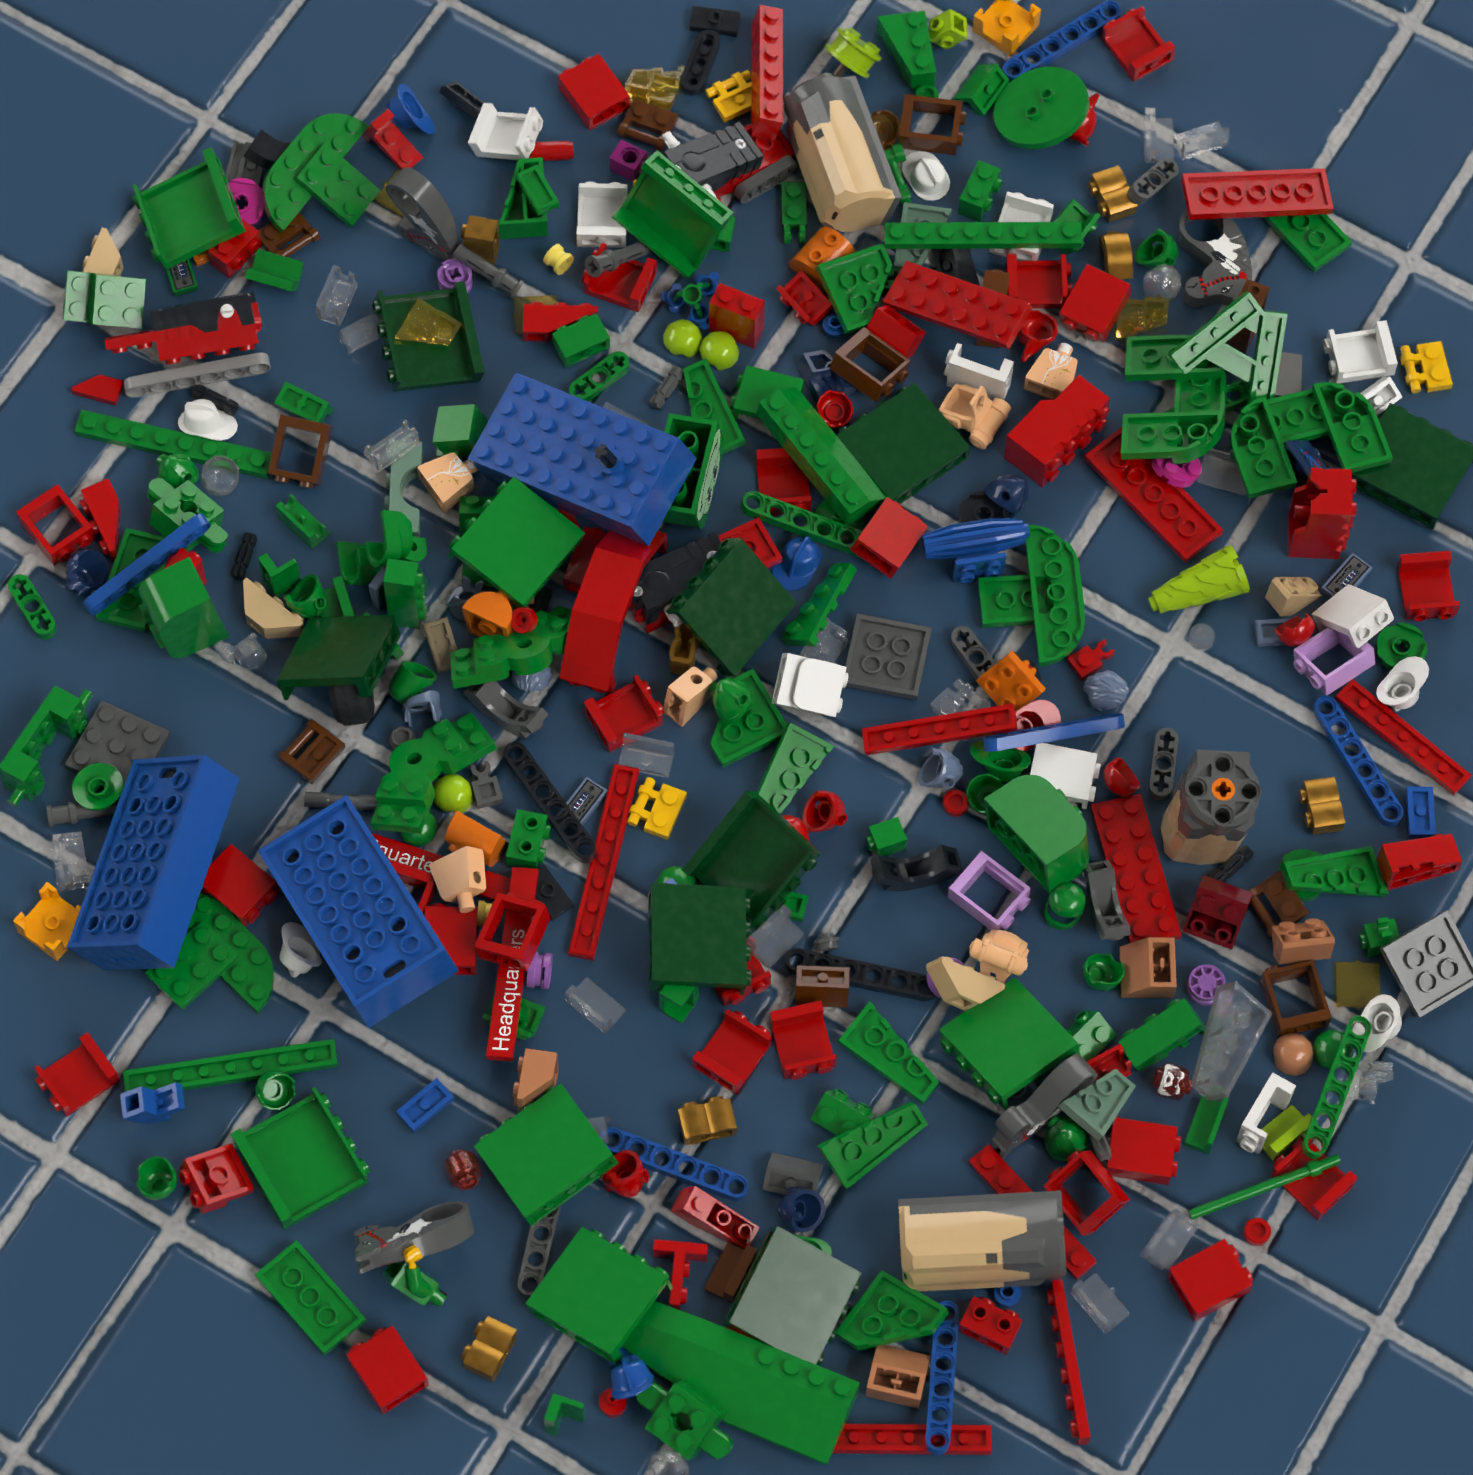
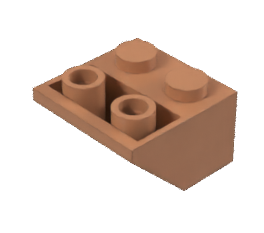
M1313 918L1307 919L1305 923L1282 922L1279 926H1272L1273 956L1279 965L1299 961L1331 959L1335 938L1323 920Z
M1148 937L1120 946V962H1123L1125 975L1120 982L1121 998H1174L1177 988L1175 938Z
M526 1048L524 1057H519L517 1072H519L518 1081L520 1082L515 1081L513 1089L514 1106H518V1113L522 1111L526 1104L541 1098L548 1088L556 1086L559 1072L557 1053Z
M886 1345L877 1346L867 1384L866 1397L919 1409L931 1356Z

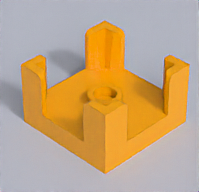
M995 0L984 14L981 8L976 12L972 31L1011 57L1039 26L1041 9L1031 4L1030 12H1028L1012 0Z
M46 882L39 891L41 900L26 917L23 912H20L13 922L19 934L58 961L68 950L67 945L81 906L77 905L75 908L59 896L58 890L54 886Z

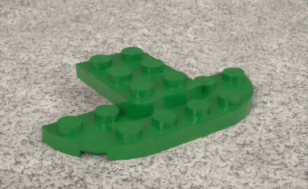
M339 113L317 117L298 133L271 166L263 184L262 192L264 193L266 205L264 208L271 223L280 233L286 229L312 196L350 228L381 190L343 158L368 128L367 124L353 116Z
M1028 525L1030 537L1026 538L1025 547L1029 575L978 578V592L982 628L1034 625L1038 665L1042 667L1063 660L1077 647L1084 631L1085 609L1079 561L1072 546L1068 541L1065 542L1054 534L1055 531L1038 525Z
M200 894L198 897L195 911L190 920L175 967L148 969L145 972L146 976L182 1011L220 977L241 999L259 1014L271 997L274 983L272 960L264 945L222 904L203 894Z

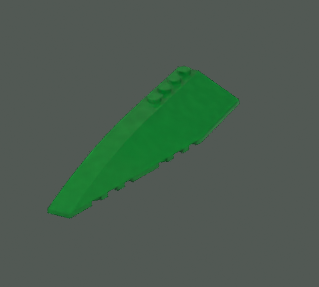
M654 1301L622 1345L623 1348L629 1351L630 1355H636L641 1358L649 1369L663 1379H667L673 1384L684 1380L725 1410L726 1414L721 1420L725 1424L826 1466L859 1394L860 1382L656 1301Z

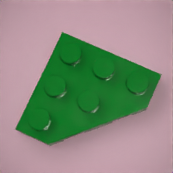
M883 243L819 264L815 268L845 334L867 327L873 316L874 309L893 265Z
M754 669L735 677L739 681L744 682L752 693L750 705L744 715L732 723H723L718 718L710 748L722 768L780 740L787 725L776 705L771 703L772 699Z
M881 1270L839 1326L835 1335L853 1348L863 1350L932 1335L949 1312L946 1307L919 1291L911 1289L902 1281Z

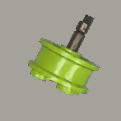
M839 27L837 29L838 36L832 44L825 46L826 50L840 61V64L833 72V76L842 77L849 68L860 76L868 78L870 76L868 71L875 61L880 62L882 59L878 54L880 49L871 42L865 43L860 39L861 34L853 28L844 29Z

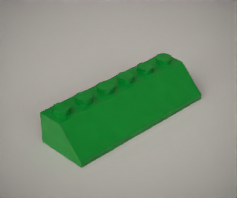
M797 387L778 389L759 401L757 410L759 419L847 527L882 505L887 498Z

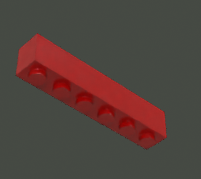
M759 5L751 23V136L775 140L783 124V9Z

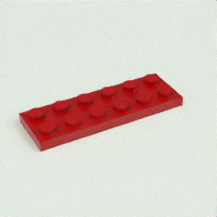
M1325 168L1182 174L1181 177L1189 220L1332 214L1334 209Z
M909 261L905 262L883 300L885 305H889L895 310L1006 349L1011 347L1032 310V306L1028 302Z
M1121 427L1088 452L1084 460L1184 563H1187L1223 534V529L1183 488L1168 484L1169 479L1163 475L1160 478L1152 467V459L1122 460Z
M1141 794L1091 804L1090 811L1105 861L1109 860L1114 868L1119 904L1124 917L1130 925L1131 935H1127L1128 943L1148 937L1181 939V930Z

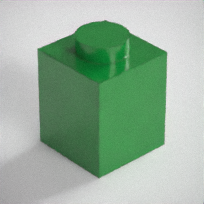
M898 817L869 826L868 836L865 837L869 851H874L875 855L887 856L905 850L907 846V838Z

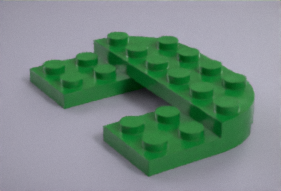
M1190 335L1127 337L1126 381L1176 379L1174 412L1123 414L1122 460L1172 458L1173 464L1189 463L1205 455L1220 440L1225 426V369L1204 359L1185 375L1169 355L1172 350L1189 338Z
M1322 382L1313 384L1312 389L1268 400L1266 396H1263L1246 405L1240 411V415L1233 424L1229 451L1231 460H1235L1248 499L1297 486V479L1285 450V443L1289 440L1309 441L1330 436L1341 468L1352 469V472L1392 463L1393 456L1377 414L1370 402L1359 392L1355 394L1345 389V385Z

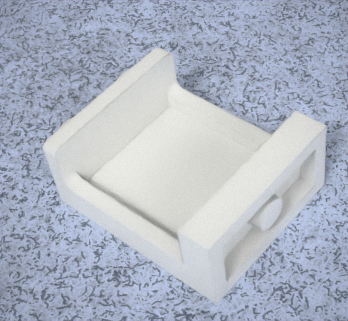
M483 103L468 144L477 157L511 160L529 158L531 151L534 150L536 138L543 127V119L534 107H530L527 114L497 112L492 103Z
M596 182L579 183L577 247H600L602 242L606 243L607 247H626L627 230L611 217L621 208L628 196L627 184L619 182L599 184Z
M1007 192L998 222H1051L1054 205L1043 199L1026 197L1022 193ZM1042 248L989 249V252L1004 257L1007 254H1017L1018 261H1037Z
M1387 320L1378 321L1375 329L1335 335L1334 329H1330L1326 339H1323L1325 354L1329 353L1330 357L1328 363L1330 375H1334L1335 381L1338 384L1395 374L1398 362Z
M960 343L956 344L954 350H949L945 361L947 366L944 375L947 376L946 386L953 388L955 384H965L977 389L983 386L989 399L1000 398L1005 400L1011 385L1014 361L1004 358L1000 370H996L962 358V344Z
M1350 584L1346 585L1312 613L1320 632L1329 627L1348 635L1353 646L1356 648H1360L1394 620L1386 599Z
M1040 743L1036 744L1030 775L1045 778L1056 789L1062 790L1068 801L1082 803V809H1087L1088 801H1094L1096 787L1091 785L1093 778L1098 779L1101 764L1096 763L1097 753Z
M1275 1073L1271 1074L1241 1125L1236 1142L1240 1143L1239 1145L1242 1149L1250 1153L1260 1154L1268 1134L1257 1128L1259 1122L1270 1104L1283 1111L1286 1110L1296 1085Z

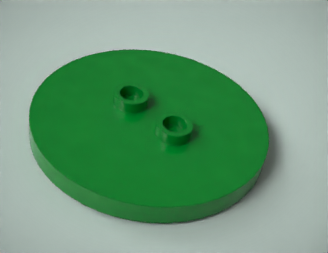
M1060 67L1036 68L1016 77L1001 91L994 106V122L1003 139L1013 146L1023 149L1047 148L1064 141L1081 126L1088 113L1089 95L1083 81L1070 70Z

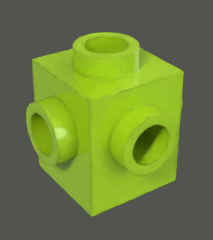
M949 9L930 19V41L944 49H948L967 39V18Z

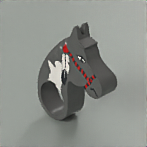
M402 168L386 186L389 198L404 214V217L395 226L396 230L403 238L426 248L436 258L443 259L444 261L454 258L452 256L458 248V235L454 218L446 201L426 177L414 169Z
M1186 209L1179 221L1177 231L1178 243L1186 253L1204 265L1206 269L1203 271L1202 276L1192 277L1186 282L1183 294L1184 302L1192 308H1201L1214 303L1228 306L1239 297L1246 280H1252L1251 260L1244 237L1237 224L1231 218L1205 219L1211 221L1219 228L1221 238L1208 242L1195 240L1185 229V226L1193 221L1189 220Z
M1080 1054L1069 1057L1043 1081L1026 1102L1016 1107L1008 1108L997 1119L995 1125L998 1127V1131L994 1138H992L994 1142L991 1147L994 1150L999 1147L1001 1149L999 1155L1004 1159L1018 1145L1044 1128L1055 1116H1059L1063 1111L1057 1106L1082 1089L1090 1086L1095 1081L1098 1075L1097 1072Z
M461 1201L446 1202L423 1210L398 1227L379 1228L378 1225H368L356 1230L354 1237L357 1248L354 1250L356 1253L355 1261L359 1264V1274L386 1264L406 1261L403 1251L412 1245H416L422 1257L462 1243L475 1232L468 1204Z

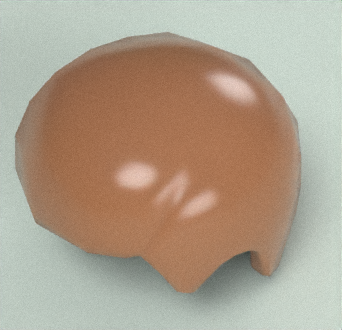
M1288 1033L1281 1035L1276 1040V1043H1274L1273 1054L1275 1066L1278 1070L1292 1076L1306 1073L1313 1061V1048L1311 1042L1302 1034Z

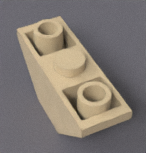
M102 227L99 235H95L92 241L90 256H86L84 259L83 272L120 276L123 270L121 255L108 230Z
M246 577L243 581L247 625L265 639L300 637L301 631L304 628L303 618L298 614L288 611L284 603L276 596L273 598L269 596L259 582L255 581L253 583Z
M1275 577L1271 581L1265 598L1280 616H1292L1322 595L1317 590L1318 585L1309 577Z
M939 957L926 965V970L943 1001L964 1011L981 1004L1005 988V984L995 980L993 976L983 975L974 971V968L970 966H963L954 962L949 957Z

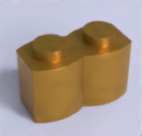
M1118 165L1091 174L1088 189L1091 196H1095L1099 202L1097 206L1102 217L1105 216L1106 220L1110 223L1136 214L1138 205L1130 200L1128 196V189L1130 187Z
M684 623L675 627V639L670 646L669 652L670 671L673 674L683 675L691 667H695V652L700 644V641Z
M1335 777L1304 781L1302 789H1299V800L1301 805L1305 804L1307 810L1304 813L1306 828L1311 829L1312 835L1343 831L1345 819Z
M722 1096L710 1098L708 1103L697 1104V1102H688L678 1109V1119L685 1145L698 1144L737 1134V1125L730 1098L723 1099Z
M487 1316L484 1322L480 1321L474 1331L476 1339L472 1345L467 1344L461 1359L464 1360V1369L494 1382L516 1341L518 1333L517 1329Z

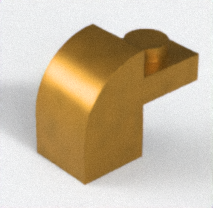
M1111 231L1106 233V235H1099V245L1104 253V272L1121 280L1132 279L1133 261L1128 233Z

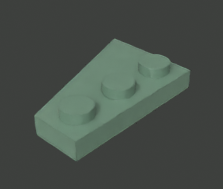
M904 202L901 223L947 222L952 214V209ZM896 249L894 268L902 269L906 261L923 266L932 249Z
M1114 1069L1087 1088L1066 1099L1057 1107L1099 1141L1104 1137L1136 1085L1117 1069Z

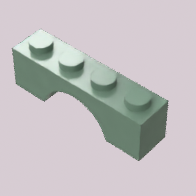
M392 441V451H387V466H391V473H386V488H390V496H385V510L402 512L412 523L413 536L420 538V510L409 505L403 499L402 493L405 486L411 480L418 477L417 467L423 464L422 442Z

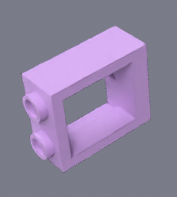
M1329 627L1293 650V665L1297 672L1309 678L1312 686L1317 690L1320 689L1326 696L1375 665L1374 648L1368 642L1360 648H1356L1353 646L1348 635ZM1340 643L1354 658L1325 676L1311 661Z
M981 851L949 887L948 898L988 929L1001 930L1003 928L1007 930L1014 921L1013 915L1018 910L1023 911L1029 904L1031 888ZM983 872H986L1017 896L997 920L964 895Z

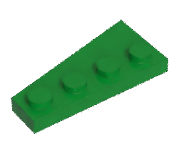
M706 358L683 368L691 416L718 421L723 434V454L745 445L746 441Z
M836 563L829 568L826 578L815 587L814 594L808 602L801 606L800 613L795 620L787 625L786 632L781 637V640L786 645L816 646L819 641L816 637L818 631H824L828 624L825 618L830 612H834L838 606L837 596L845 593L857 571L851 563Z
M788 723L757 793L781 814L791 802L793 796L803 787L809 776L822 763L821 761L830 753L834 746L793 723Z
M1372 846L1287 861L1280 865L1288 890L1385 897L1389 894Z
M869 1001L838 1040L840 1046L922 1105L939 1085V1081L911 1052L906 1042L894 1032L888 1021L882 1018L871 1001Z
M909 1102L816 1146L841 1186L848 1189L926 1127L928 1123L917 1105Z

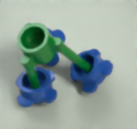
M711 272L709 275L698 274L695 278L697 285L690 284L682 289L680 284L675 283L669 291L661 293V300L667 303L669 311L672 313L678 312L679 307L682 305L693 306L687 320L700 326L702 330H706L709 328V308L701 304V301L707 295L714 294L718 286L719 274L716 272Z

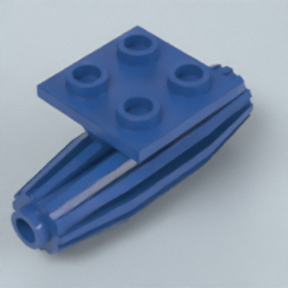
M989 518L948 525L922 534L921 540L925 559L955 560L952 576L953 582L969 583L974 581L975 578L999 577L1000 574H1003L1006 553L998 552L1025 544V540L1030 537L1028 523H1023L1021 518Z

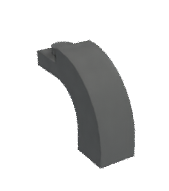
M496 681L469 686L463 693L486 717L506 731L526 739L531 733L538 731L542 727L544 719L549 715L542 707L528 706L517 701Z
M1109 860L1089 863L1087 868H1085L1084 876L1089 905L1100 940L1109 939L1114 941L1131 935L1130 925L1124 917L1119 904L1113 866Z

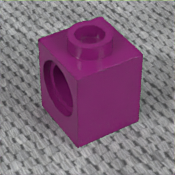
M621 139L609 157L610 171L632 182L635 179L637 180L643 171L641 167L647 160V152Z

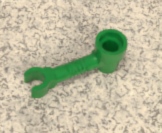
M899 142L890 145L891 148L884 150L902 197L900 201L904 205V202L911 203L912 201L909 189L898 167V163L906 161L903 147Z

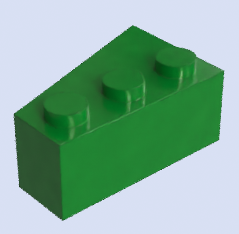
M925 11L877 16L876 32L886 44L889 54H892L909 88L916 90L919 86L925 84L935 87L936 68Z
M543 157L518 159L508 198H506L504 211L498 224L500 239L548 236L547 212L537 216L515 178L516 173L534 165H538L544 175Z
M1185 998L1171 1001L1166 1006L1167 1009L1159 1015L1157 1013L1152 1014L1144 1020V1025L1138 1029L1132 1028L1122 1035L1123 1039L1118 1041L1134 1068L1139 1072L1168 1057L1167 1053L1179 1045L1181 1048L1189 1045L1188 1039L1198 1033H1201L1203 1037L1210 1033L1194 1007Z

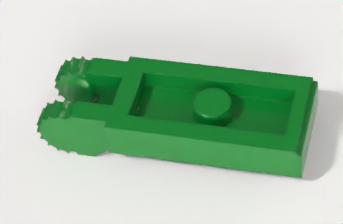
M781 182L784 244H790V229H799V243L805 244V229H807L806 182Z

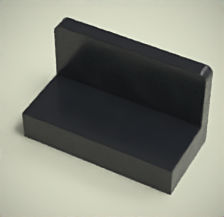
M932 249L938 272L980 286L970 249Z

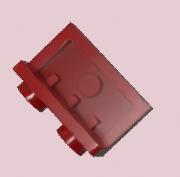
M802 270L784 287L779 285L776 288L781 293L779 299L787 307L792 305L796 310L794 315L803 324L807 322L815 326L833 309L830 299Z

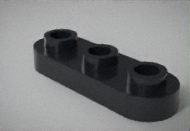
M704 30L697 35L683 70L681 88L689 95H696L703 91L719 51L720 37L712 30ZM705 44H711L712 46L707 47V46H704V45H705ZM702 63L704 66L700 67L697 64Z

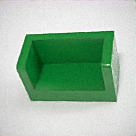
M665 985L659 993L660 1012L682 1024L699 1000V986Z

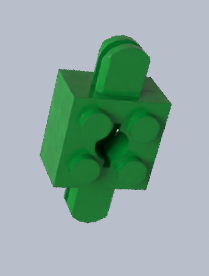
M163 478L153 479L149 483L146 497L154 503L149 524L158 532L167 537L195 515L204 514L211 524L210 528L184 549L189 552L200 543L212 553L220 552L225 548L228 533L221 528L225 510L189 480L176 489Z
M684 1380L674 1383L669 1391L658 1383L653 1382L647 1390L637 1394L639 1404L653 1413L645 1429L687 1460L697 1457L701 1450L714 1459L725 1457L731 1452L733 1448L732 1438L717 1427L726 1411Z

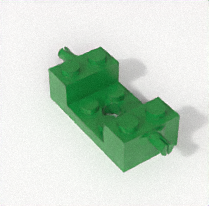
M56 685L52 688L0 764V776L4 787L13 792L7 800L9 804L17 807L22 798L31 802L35 795L41 794L45 786V780L39 765L42 750L46 745H50L53 742L56 731L74 740L77 734H81L85 730L87 717L84 710L86 704L93 697L89 690L84 689L78 698Z

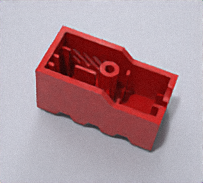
M1078 375L1056 399L1040 400L1014 427L1006 438L1004 459L1021 470L1040 487H1043L1047 482L1052 483L1059 475L1060 471L1058 468L1063 465L1068 466L1076 456L1074 453L1076 449H1084L1092 439L1090 435L1096 431L1099 433L1104 429L1108 422L1106 417L1110 411L1108 409L1110 398L1082 376Z
M1311 467L1306 485L1295 488L1288 511V557L1339 560L1341 550L1345 551L1346 540L1349 539L1350 529L1353 526V517H1356V502H1353V494L1356 493V479H1352V469Z

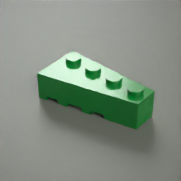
M388 559L383 580L388 615L395 616L398 626L420 629L421 620L425 621L427 617L428 606H425L429 583L419 563Z

